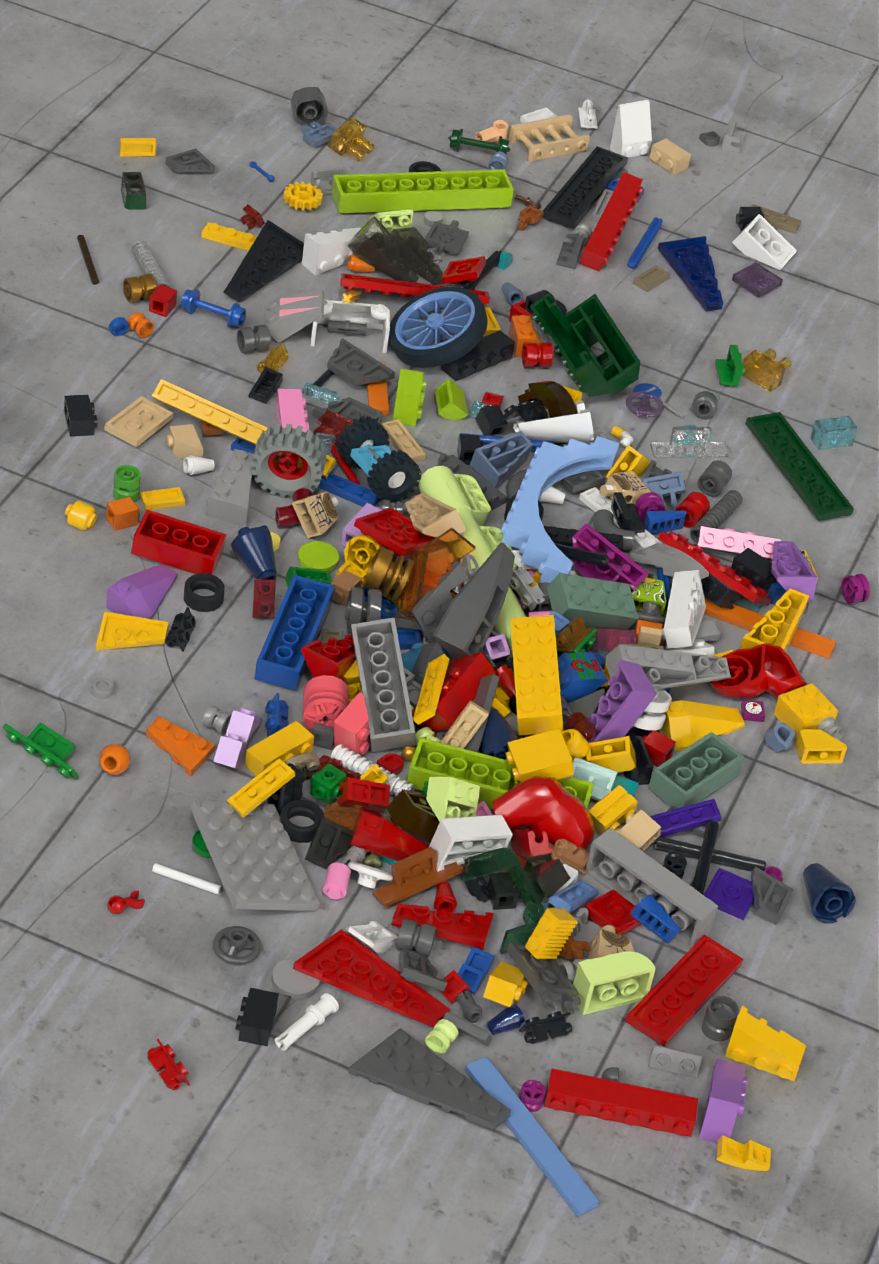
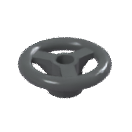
M643 602L642 609L640 611L636 610L639 619L658 623H665L666 616L659 614V604Z
M231 926L222 929L216 934L213 940V949L221 960L230 964L240 965L253 961L259 955L261 942L258 936L250 929L241 926ZM223 937L230 943V949L227 954L220 947ZM243 949H253L247 956L234 957L237 952Z

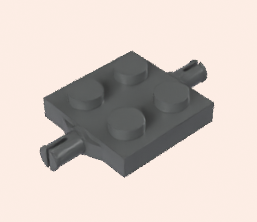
M453 220L450 225L435 222L424 239V245L435 249L434 253L436 255L437 253L441 255L442 251L458 255L468 239L469 231L457 228L459 225L457 220L456 222Z

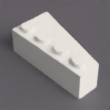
M360 227L343 229L342 232L334 230L326 234L323 232H317L316 235L305 234L302 265L316 276L348 263L350 255L357 254L364 257L372 254L374 238Z
M699 570L674 572L665 625L662 628V638L666 641L668 648L693 646L706 609Z

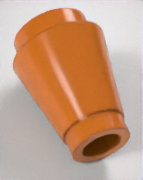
M357 254L349 256L348 270L352 272L375 271L376 262Z

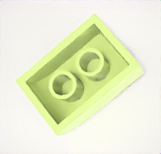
M632 951L607 954L603 957L578 962L573 986L579 993L577 997H579L581 1003L580 1005L577 1004L582 1015L641 1001L650 991L656 969L654 964L646 956Z

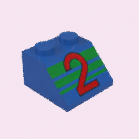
M594 652L563 653L557 658L560 693L569 702L591 694L608 681Z

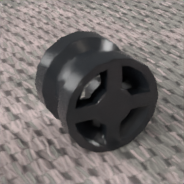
M669 853L665 856L663 866L682 879L687 860L681 854Z

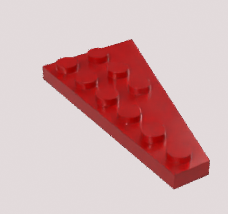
M342 929L294 962V970L433 1028L439 1020L443 1019L446 1012L451 1011V1009L417 984L405 980L398 970Z

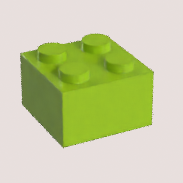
M400 369L393 420L399 419L403 425L416 427V420L421 419L422 408L420 407L423 406L426 387V380H423L424 372Z

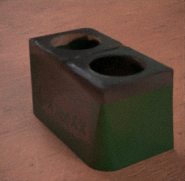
M123 172L121 194L124 207L128 210L146 209V190L141 172ZM130 188H138V189H140V190H139V191H134V190H131Z

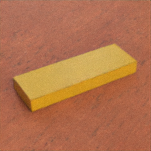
M280 758L227 799L228 805L244 818L295 777V771Z

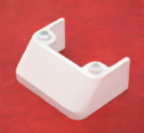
M324 299V315L311 323L310 346L315 345L317 324L328 325L329 320L342 322L350 320L352 323H366L368 329L383 330V353L387 352L390 310L385 305L354 302L348 304L347 302L343 303L342 301Z

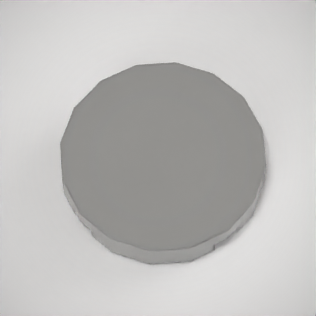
M289 957L279 961L274 967L272 974L273 987L279 994L283 996L286 994L291 996V999L296 1000L314 995L319 987L320 980L294 970V962L301 957Z

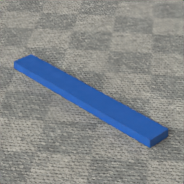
M237 438L231 444L230 450L238 449L254 454L256 446ZM331 472L327 478L322 476L318 486L322 490L362 507L366 503L376 506L380 501L372 490Z

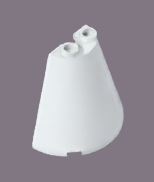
M582 400L574 402L577 414L550 418L548 409H546L548 413V418L524 422L522 417L519 416L515 417L516 423H513L514 432L522 431L529 440L569 443L571 438L589 445L591 442L594 443L590 411L585 409Z

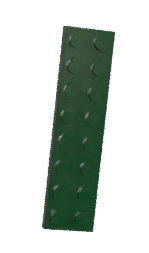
M781 412L748 417L745 424L818 521L852 515L853 506Z

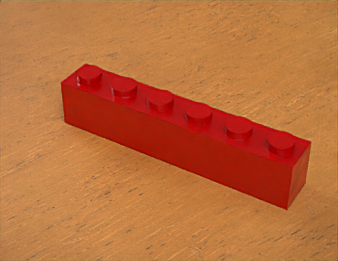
M551 1068L544 1107L691 1137L696 1123L698 1098Z

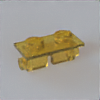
M281 342L278 347H273L265 357L266 359L257 364V371L259 373H262L265 367L278 371L289 359L284 342Z

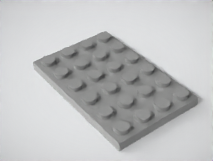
M192 801L190 809L233 909L317 911L320 903L290 837L280 822V816L274 804L261 803L242 818L228 805V802Z

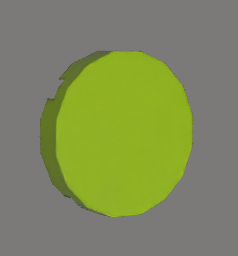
M320 541L307 542L298 550L299 565L302 568L328 571L330 573L338 566L339 553L335 547L328 543Z

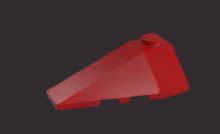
M360 807L350 842L351 845L395 861H401L429 848L427 844L405 829L396 826L383 814Z

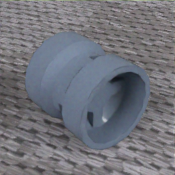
M500 151L493 153L488 169H506L508 156Z

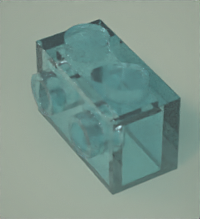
M850 416L815 420L810 439L818 450L853 446L858 428Z

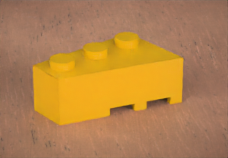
M742 1005L725 1057L780 1076L781 1078L795 1081L807 1045L783 1030L777 1032L767 1025V1020L762 1017L758 1020L747 1013L748 1009Z

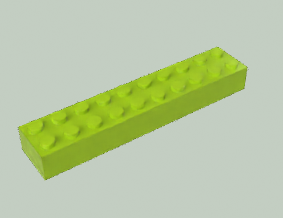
M505 169L333 175L331 189L338 213L343 214L380 213L411 209L416 212L421 210L511 207L514 192Z

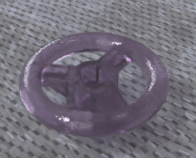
M639 391L631 393L626 398V407L638 418L647 419L658 416L663 411V402L652 393ZM644 397L639 402H631L634 398ZM650 399L657 403V409L650 405Z

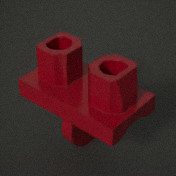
M254 579L252 617L274 619L276 580Z

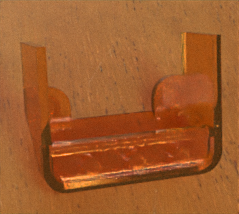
M450 528L416 551L409 558L414 561L409 583L404 592H402L400 612L406 617L415 618L411 610L429 590L432 591L440 583L439 579L449 573L456 561L460 563V559L474 551L476 546L456 530ZM452 589L450 590V593L454 598L457 595V593Z

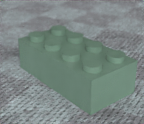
M559 573L547 586L552 610L570 621L574 617H583L585 627L626 632L639 619L629 584Z
M710 732L655 768L648 789L667 804L676 808L699 803L739 776L744 756L713 732Z

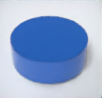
M123 317L115 318L109 324V330L114 336H121L129 329V324Z

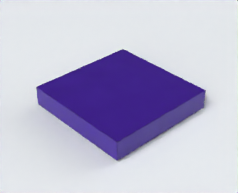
M721 868L717 870L704 893L705 897L718 905V910L741 920L745 919L754 902L752 881Z

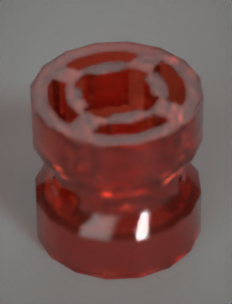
M582 712L573 713L566 721L567 729L578 730L587 741L596 732L595 726L588 721Z

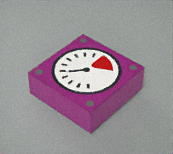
M742 700L741 712L743 720L764 722L765 711L763 701Z

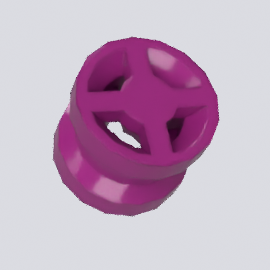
M528 1080L523 1083L519 1099L529 1112H536L542 1108L546 1088L541 1082L536 1080Z

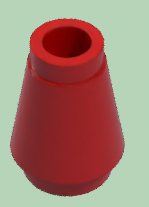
M506 664L495 670V675L499 676L498 685L510 698L516 696L515 676L512 668H509Z
M441 882L437 885L434 908L436 910L449 908L453 913L457 907V900L451 885L448 882Z

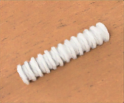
M342 744L336 746L331 754V762L337 763L338 766H342L344 769H348L351 773L354 772L356 776H361L369 769L370 765H374L372 761H367V758L356 754L355 751H350L347 747L344 748ZM380 767L381 771L389 777L384 784L390 785V795H395L396 797L402 789L414 791L413 784H408L406 780L402 781L401 777L396 778L395 774H391L390 771H385L383 767Z

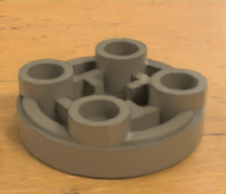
M315 753L300 754L284 761L286 764L291 763L297 769H300L304 773L305 781L310 780L314 775V771L320 767V760Z

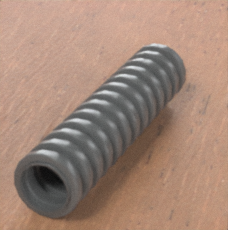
M736 490L727 492L690 530L691 538L698 543L701 526L717 529L742 504L743 498L741 494Z

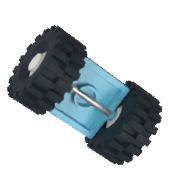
M361 416L359 420L353 419L351 425L347 423L345 425L347 428L340 431L342 436L337 437L339 442L336 443L337 451L349 465L355 469L356 467L362 469L369 476L367 477L368 486L382 501L387 499L391 502H394V500L397 502L401 501L402 497L406 499L409 492L412 494L415 491L413 489L414 486L417 487L419 485L417 480L421 479L419 474L421 470L415 461L406 452L403 453L402 450H398V452L395 450L391 451L387 447L390 443L387 440L390 439L387 434L388 432L376 419H372L370 416L366 418Z

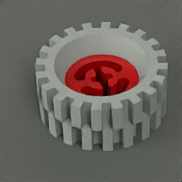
M278 424L275 430L270 427L266 430V434L263 432L260 435L251 461V473L255 475L254 480L256 483L262 482L261 488L264 491L269 488V494L273 496L275 493H279L280 498L285 499L286 495H290V499H292L293 493L298 489L306 488L314 492L315 487L319 486L326 462V452H324V444L319 445L320 438L318 436L313 438V432L309 429L307 432L302 431L303 427L299 425L297 429H294L292 424H286V428H282V425ZM279 453H281L280 459L277 457ZM299 457H300V459L302 460V462L299 463V464H297V463H298V459H299Z

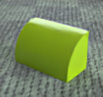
M447 379L434 389L438 414L449 420H460L468 416L464 391L454 382Z

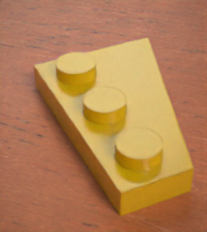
M104 611L96 650L165 644L169 622Z

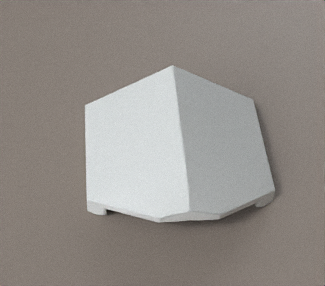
M376 921L346 928L361 944L379 957L398 941V936Z

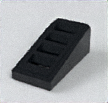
M265 367L248 397L267 404L283 382V374Z

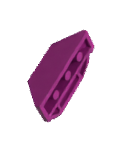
M587 523L572 537L573 547L607 554L610 558L606 567L574 560V569L582 576L629 584L631 590H635L648 577L649 573Z

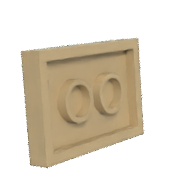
M141 396L105 423L104 430L137 447L173 419V412Z

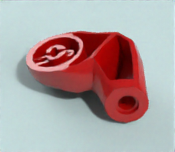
M766 643L752 648L738 649L722 656L727 658L731 677L729 679L710 681L711 687L719 695L727 698L756 697L765 692L778 700L779 695L807 685L790 656L781 647Z
M532 777L517 784L492 801L495 814L503 816L509 829L530 826L540 841L542 840L541 831H545L548 836V842L553 845L559 839H566L575 844L577 848L581 847L586 850L594 839L595 828L589 811L582 801L566 791L555 777Z

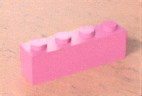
M301 389L277 390L278 424H281L282 428H286V424H292V428L297 429L299 425L303 427L302 431L307 432L309 423L306 422L307 410H304L306 399L302 397Z

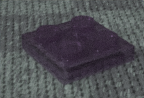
M757 262L736 272L732 277V281L758 298L780 287L783 282L782 278Z

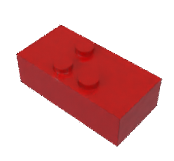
M147 509L134 534L131 554L194 574L206 573L213 575L223 554L227 534Z
M482 652L455 659L449 664L435 716L419 725L413 720V723L419 730L429 727L433 732L450 728L469 701L475 699L481 678L496 673ZM416 706L411 711L412 718L414 717Z

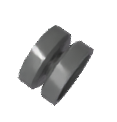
M351 587L346 610L347 633L352 634L351 624L380 620L381 589H370L367 592L366 601H364V590L359 587Z

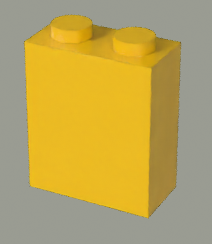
M560 728L508 742L509 752H505L508 765H513L512 775L515 782L519 781L521 783L535 776L555 777L558 780L574 775L573 760Z

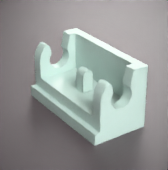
M575 757L573 762L574 775L571 777L594 783L591 798L600 801L612 791L617 772Z

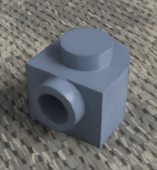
M778 723L766 731L765 741L776 753L782 750L787 751L793 744L792 738L796 732L787 724Z

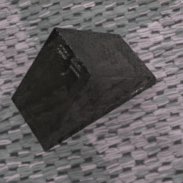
M560 859L533 866L536 880L547 898L554 895L571 879Z

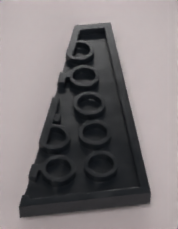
M267 220L223 293L235 301L241 302L302 261L304 243Z

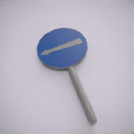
M642 383L634 387L633 393L637 398L644 401L656 400L681 418L684 417V414L659 399L662 392L657 386Z

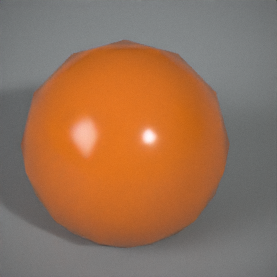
M120 744L105 746L99 756V765L104 772L110 775L122 774L128 769L131 761L127 748Z

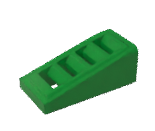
M292 566L289 567L285 577L287 587H289L293 575L330 585L332 582L328 571Z

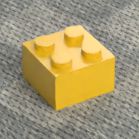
M811 683L779 695L773 714L781 723L787 724L796 732L794 737L797 739L799 730L817 729L819 724L828 717H833L836 720L838 710Z

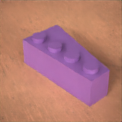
M619 660L617 664L619 669L615 676H611L608 682L610 687L606 695H602L598 701L597 713H592L582 733L588 743L624 737L657 695L640 664Z

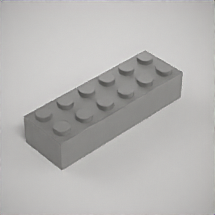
M395 618L351 624L361 690L364 695L369 718V736L372 752L416 745L415 729Z
M611 828L592 841L586 866L587 875L609 891L614 889L634 906L651 894L681 928L674 938L689 949L703 935L710 936L718 905L702 895Z

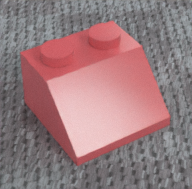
M359 692L334 721V748L342 744L344 748L347 747L350 751H355L356 754L364 755L370 747V730L364 695Z

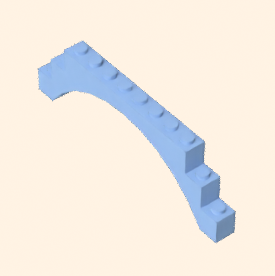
M597 436L595 442H591L590 445L570 438L568 446L560 447L543 441L541 448H536L534 457L527 469L525 478H523L500 534L504 535L502 543L520 549L519 553L523 554L520 563L539 569L538 573L542 574L540 583H551L559 573L570 574L573 562L555 546L545 531L539 516L538 500L549 487L568 476L586 471L611 469L620 443Z

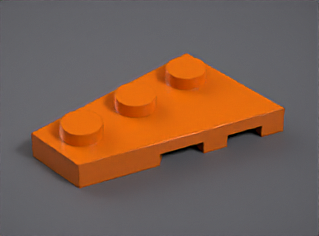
M160 716L146 729V736L162 751H167L177 765L181 764L185 768V773L190 777L215 751V744Z

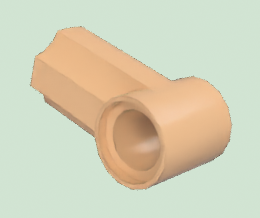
M497 120L493 123V127L475 133V139L498 143L499 137L502 136L503 139L507 140L508 123L503 120Z

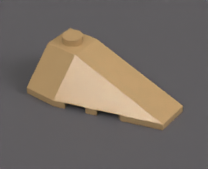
M420 493L405 502L415 530L423 534L450 541L457 539L461 533L466 531L457 509L424 493Z

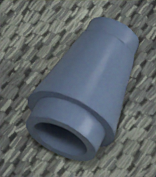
M510 282L502 285V291L508 304L514 305L522 301L523 293L520 289Z

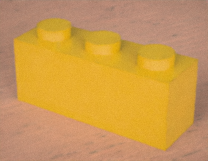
M295 721L246 749L244 766L257 776L279 758L284 762L294 756L311 753L314 735L299 722Z

